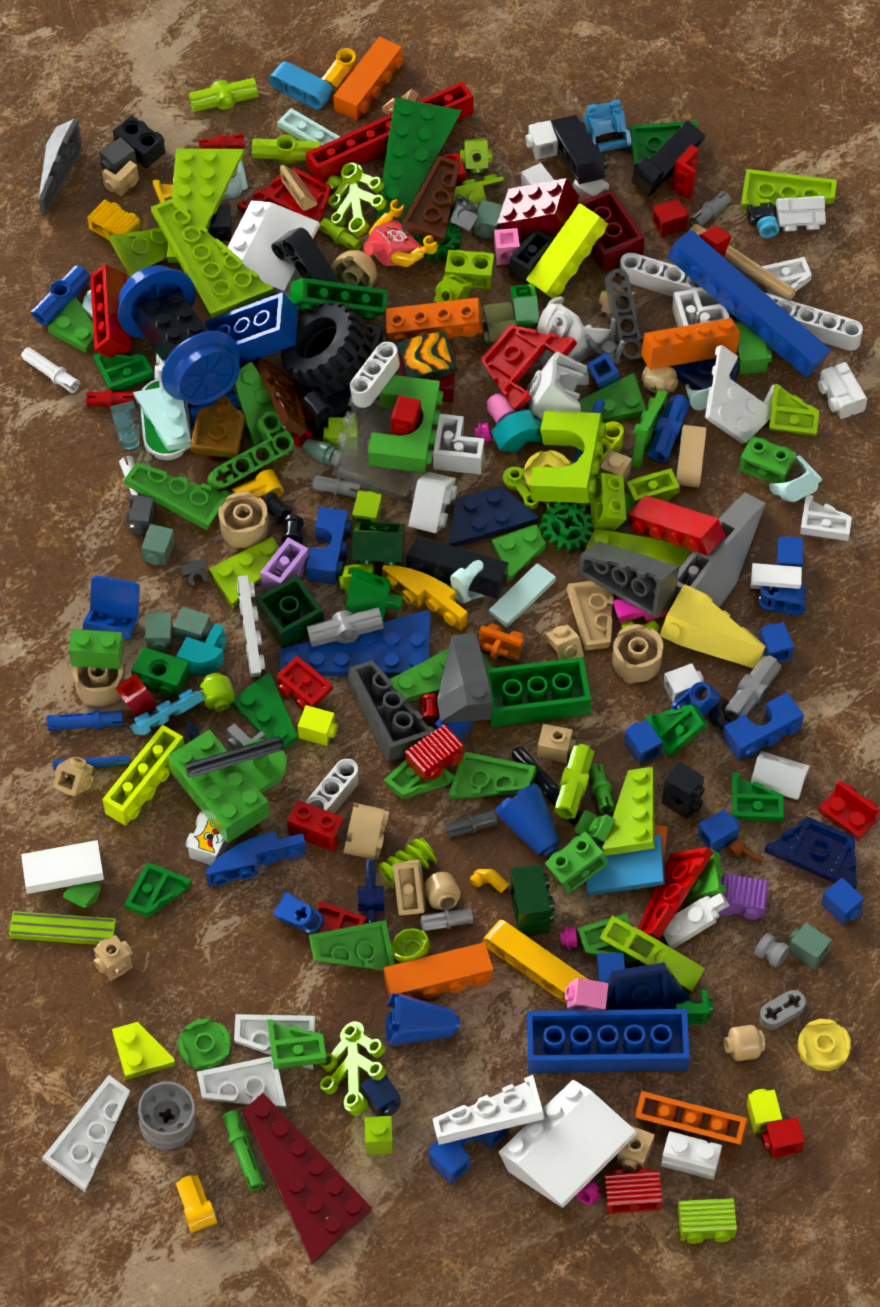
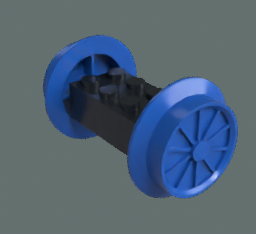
M161 265L144 268L132 275L120 291L118 320L121 327L129 335L137 338H146L164 363L161 372V382L163 388L171 397L184 400L193 405H204L216 401L229 392L238 379L240 372V350L237 342L227 333L207 330L192 308L196 292L194 283L187 274Z

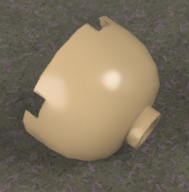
M349 250L340 254L331 266L339 281L343 284L372 288L377 279L375 262L368 254L359 250Z

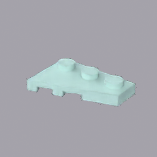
M160 388L133 392L136 402L142 407L144 414L153 424L156 433L168 451L191 447L183 400L171 397L165 389Z

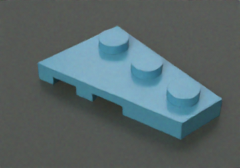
M188 689L178 695L179 699L173 703H170L169 700L156 706L158 711L150 715L148 712H145L135 717V723L129 725L133 734L145 735L151 731L150 726L152 728L168 722L169 716L172 714L174 716L179 715L204 701L205 699L201 691L192 692L191 689Z

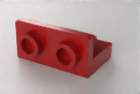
M692 144L675 162L671 188L677 195L683 196L688 200L693 197L697 175L696 167L699 163V159H697L699 149Z
M298 656L276 675L277 688L280 693L285 697L290 696L294 699L296 705L302 711H304L306 705L316 708L333 690V685Z
M840 780L836 783L833 793L822 803L818 810L821 815L858 842L877 822L880 811L872 800L865 799L857 793L853 786L845 784Z
M297 800L287 819L288 835L303 834L306 842L335 852L339 845L338 831L343 823V817Z

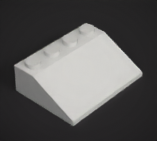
M251 201L228 248L242 260V263L251 271L254 270L264 283L271 285L274 288V293L283 292L286 294L297 269L290 259L282 261L277 258L272 251L271 245L288 231L300 227L306 229L311 237L314 238L320 224L318 221L272 202Z
M572 1080L543 1108L545 1119L528 1123L499 1151V1154L509 1173L563 1208L637 1135V1132L591 1090Z

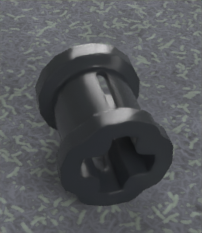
M767 203L765 206L748 205L750 225H754L763 217H774L772 203Z
M270 493L263 499L267 506V512L274 517L276 523L282 524L283 518L291 515L292 507L283 504L278 499L277 494Z
M298 515L285 516L283 518L284 534L281 536V542L284 543L289 537L302 544L301 528L304 526V519Z

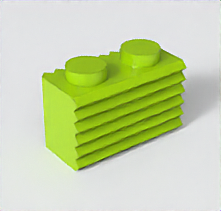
M734 1198L679 1201L678 1217L680 1239L682 1241L687 1240L688 1243L696 1244L706 1239L714 1238L716 1242H727L731 1238H735L737 1225Z

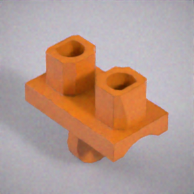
M493 623L489 624L488 627L482 625L479 630L478 642L480 650L491 653L490 660L496 661L498 656L516 662L520 660L524 641L522 633L513 631L510 634L501 632L500 626Z

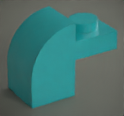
M529 410L515 412L505 417L491 431L501 451L517 453L528 441L543 444L540 430L542 420L535 419Z
M215 623L205 643L186 637L176 657L189 661L191 674L208 675L217 671L224 664L223 650L227 643L224 626Z

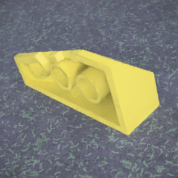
M683 585L666 616L660 636L680 646L755 668L762 658L766 646L746 628L740 627L730 618L731 615L717 607L712 602L713 599L707 594L690 586Z

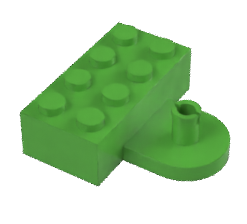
M209 729L167 756L169 770L225 841L229 843L270 816L268 800L262 793L279 783L284 777L287 769L286 755L282 750L190 778L185 770L186 763L227 751ZM263 739L251 741L244 746L262 741Z

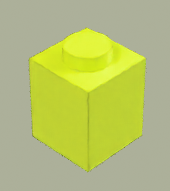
M306 705L298 724L299 739L328 746L330 738L335 737L338 729L334 713Z
M758 1089L748 1094L747 1109L754 1134L764 1133L766 1123L782 1120L775 1089L769 1091Z

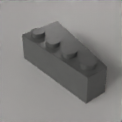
M599 541L581 554L578 573L656 618L674 603L680 566Z
M373 660L349 668L347 685L387 763L405 758L407 749H410L411 746H414L419 741H422L423 738H426L427 735H430L431 732L435 731L431 726L428 727L423 721V716L417 710L414 711L407 703V698L402 693L397 692L392 686L391 680Z

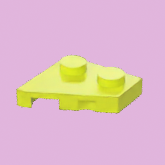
M138 1022L112 1029L126 1080L176 1066L174 1058Z

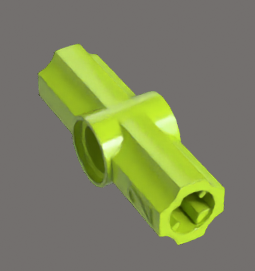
M250 78L233 83L227 80H219L213 83L211 88L188 94L192 111L196 112L217 107L220 110H228L236 102L258 97V90L255 79Z
M282 135L278 139L254 138L252 141V158L278 159L281 164L290 165L296 160L306 161V153L320 147L321 141L295 140L291 135Z
M574 745L568 766L564 769L559 787L560 793L554 813L558 814L560 818L567 820L575 818L580 806L581 797L585 794L590 776L588 773L595 752L588 745Z

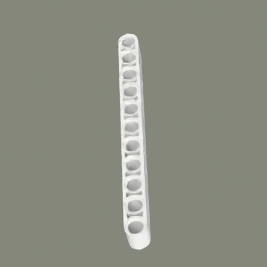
M626 253L621 257L620 269L626 271L632 285L673 297L674 292L697 289L702 306L720 304L675 265L636 253ZM765 293L822 343L849 351L856 350L860 346L863 331L860 322Z

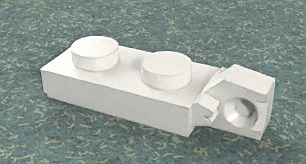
M721 893L712 898L706 896L675 914L663 932L669 947L672 949L676 948L716 923V919L720 917L718 912L730 906L725 896Z

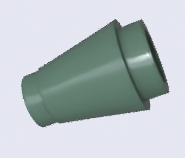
M307 439L303 445V451L324 466H333L340 455V450L332 443Z

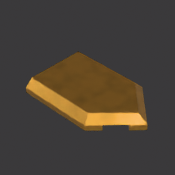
M226 395L217 399V402L211 406H205L198 410L190 451L194 454L229 458L238 456L245 415L236 409Z

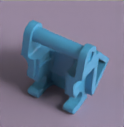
M619 99L604 104L588 105L586 107L587 114H583L586 131L591 133L594 144H596V136L611 132H621L623 139L599 143L600 152L621 148L632 149L630 130L626 128L623 107H619L621 105Z

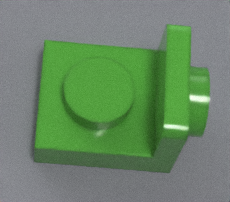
M584 810L573 831L579 836L587 832L596 844L605 842L616 819L609 815L598 817L590 811Z

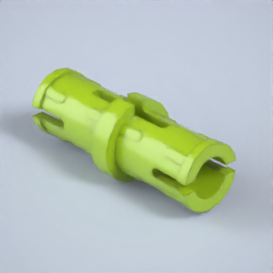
M327 218L320 222L318 230L332 238L333 242L337 245L340 243L349 250L361 249L363 241L351 235L345 227L342 226L341 228Z

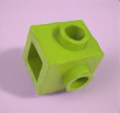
M464 139V150H460V157L462 163H465V168L470 169L471 173L484 172L483 168H488V162H492V148L488 149L487 139ZM479 153L480 157L474 159L472 158L473 154Z
M455 274L445 275L435 289L436 295L433 301L445 302L470 299L468 295L473 284Z

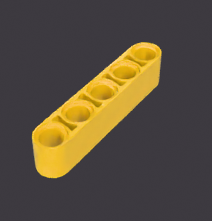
M499 920L482 940L491 952L565 1004L568 1002L565 999L567 985L577 978L587 979L503 920Z

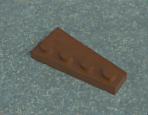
M438 156L402 222V229L423 237L432 235L434 241L444 244L460 162Z
M261 358L257 362L256 367L281 420L282 426L289 433L294 432L301 437L307 431L298 384Z

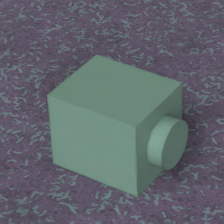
M481 200L478 217L474 222L475 236L494 240V230H500L497 222L503 207L502 204Z
M150 524L141 547L143 561L152 565L167 566L175 545L173 529Z
M186 607L181 608L173 626L175 639L182 642L185 641L186 637L205 643L213 628L209 614Z
M171 612L146 613L145 640L147 648L158 652L172 651L173 622Z
M805 923L800 930L796 928L788 940L791 942L789 953L815 970L830 951L832 939L808 923Z

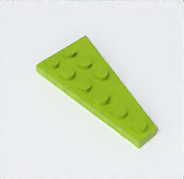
M176 148L172 199L184 208L195 222L200 226L203 225L207 230L213 214L216 213L228 189L232 176L237 171L239 162L242 161L245 155L244 149ZM168 243V263H179Z
M169 199L151 206L154 218L185 274L193 281L195 292L210 319L274 294V288L271 285L264 283L254 270L251 271L236 254L219 239L212 237L203 225L200 226L195 222L191 215L176 201Z

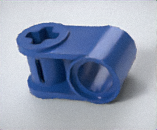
M801 584L800 589L772 587V591H769L770 586H761L758 605L762 610L790 615H800L805 611L806 587Z
M697 682L685 694L673 702L670 710H678L683 706L692 704L697 706L704 716L717 705L720 693L718 689L705 682ZM708 690L706 699L702 700V693Z
M285 892L273 913V916L310 934L320 931L324 924V917L321 913Z

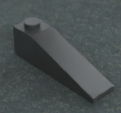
M72 119L57 126L52 135L47 137L38 199L42 215H46L83 150L79 121L77 119Z
M476 633L451 636L437 700L441 724L491 719L492 698Z

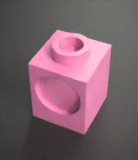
M517 228L494 230L496 265L509 264L510 257L520 247Z
M583 978L571 981L565 991V999L568 1000L567 1008L573 1010H605L608 983Z

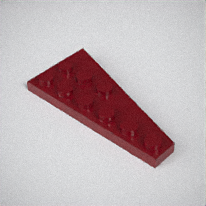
M262 1093L243 1109V1114L312 1265L371 1213L372 1207L275 1104Z

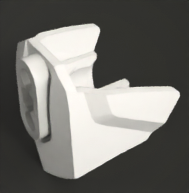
M562 296L550 300L547 307L543 310L537 326V332L547 335L548 333H553L562 338H574L577 345L567 357L580 362L595 353L588 343L586 335H590L598 349H600V346L605 341L610 340V329L591 328V325L583 326L579 316L562 305L565 298ZM547 349L538 358L542 367L554 355V353Z
M556 351L542 370L536 372L526 390L532 397L527 402L530 404L529 411L532 412V415L542 420L544 411L581 412V405L577 402L580 394L574 392L576 385L589 384L587 366Z

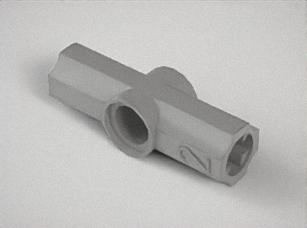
M379 607L354 614L346 610L334 614L331 620L307 626L312 647L337 640L343 644L351 643L360 634L384 628Z
M763 655L752 672L742 678L737 687L736 694L724 709V714L731 722L743 715L748 716L755 705H760L764 700L770 684L781 670V665L777 659L770 655Z

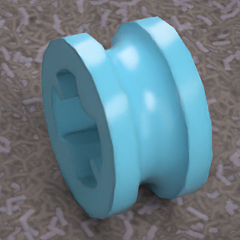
M773 216L763 217L757 222L759 234L763 238L773 237L780 230L777 219Z

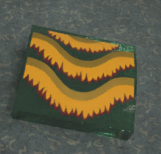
M445 331L426 333L397 343L407 377L426 379L434 376L437 380L458 371Z

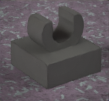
M204 558L178 568L182 577L188 575L187 581L190 586L195 585L193 581L195 574L200 575L203 582L207 580L206 573L201 570L207 567Z

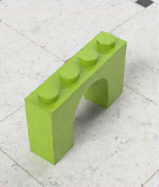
M544 411L540 429L543 445L572 446L580 449L583 455L577 462L567 467H533L529 484L532 501L590 503L591 493L595 494L596 479L594 477L599 474L600 463L598 456L603 454V442L601 440L602 437H606L607 429L606 423H602L601 413Z

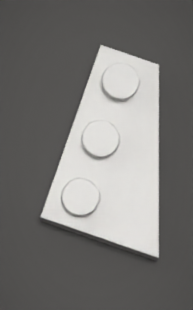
M235 1014V1043L271 1055L267 1020L269 1019L275 1020L277 1025L290 1028L292 1025L304 1031L315 1032V1016ZM314 1064L303 1067L313 1070Z
M272 1056L197 1072L202 1100L249 1105L264 1093L277 1108L286 1109L279 1070H273Z

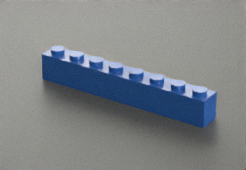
M690 230L674 242L667 258L797 371L807 378L824 363L831 350L695 232Z

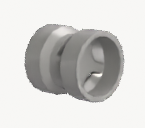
M766 933L758 943L754 955L760 959L766 958L769 964L777 969L789 953L790 946L784 942H776L774 936Z

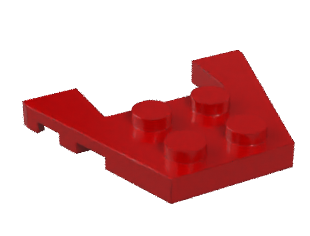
M293 167L291 170L298 174L317 201L316 206L303 211L281 181L280 175L272 180L271 185L265 189H258L246 201L243 199L238 202L237 207L239 211L245 213L251 201L272 202L318 221L320 224L332 192L331 186Z
M510 325L480 360L514 410L519 412L532 397L528 391L518 386L517 382L546 349L554 354L557 351L568 356L577 345V342L572 337L562 338L558 337L557 334L548 333L547 335L538 333L534 329Z

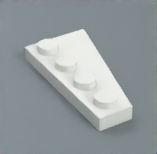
M248 575L238 576L237 592L240 595V612L244 619L243 632L247 641L246 652L250 678L260 677L261 669H265L263 654L259 655L258 645H262L260 630L255 631L254 621H258L257 606H252L251 597H255L254 583L249 582Z
M108 1075L42 1157V1161L86 1192L129 1097L130 1090Z
M533 1075L524 1078L525 1083L516 1087L511 1084L502 1088L503 1092L489 1098L488 1095L478 1098L476 1104L470 1107L462 1105L433 1118L438 1144L441 1145L545 1119Z

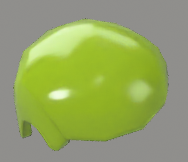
M414 928L402 930L395 936L391 944L393 956L399 963L427 957L431 949L430 940L423 930Z

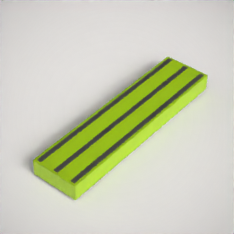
M13 911L9 936L10 939L98 945L103 939H110L115 935L117 922L115 918Z

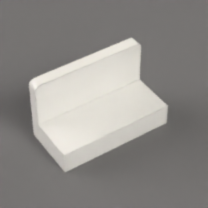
M752 563L750 589H760L761 586H770L769 590H772V587L800 589L802 567Z
M761 751L757 757L751 783L755 781L764 785L768 790H774L783 794V796L797 800L800 797L810 766Z

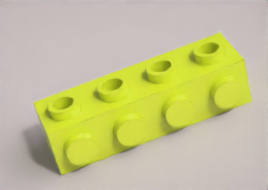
M579 203L526 280L552 299L561 295L567 282L577 273L579 265L591 253L593 245L605 233L608 223Z
M164 725L159 728L102 799L106 815L125 826L131 819L134 820L139 815L141 806L146 800L152 799L157 786L161 782H165L169 777L170 770L167 756L184 746L183 736Z

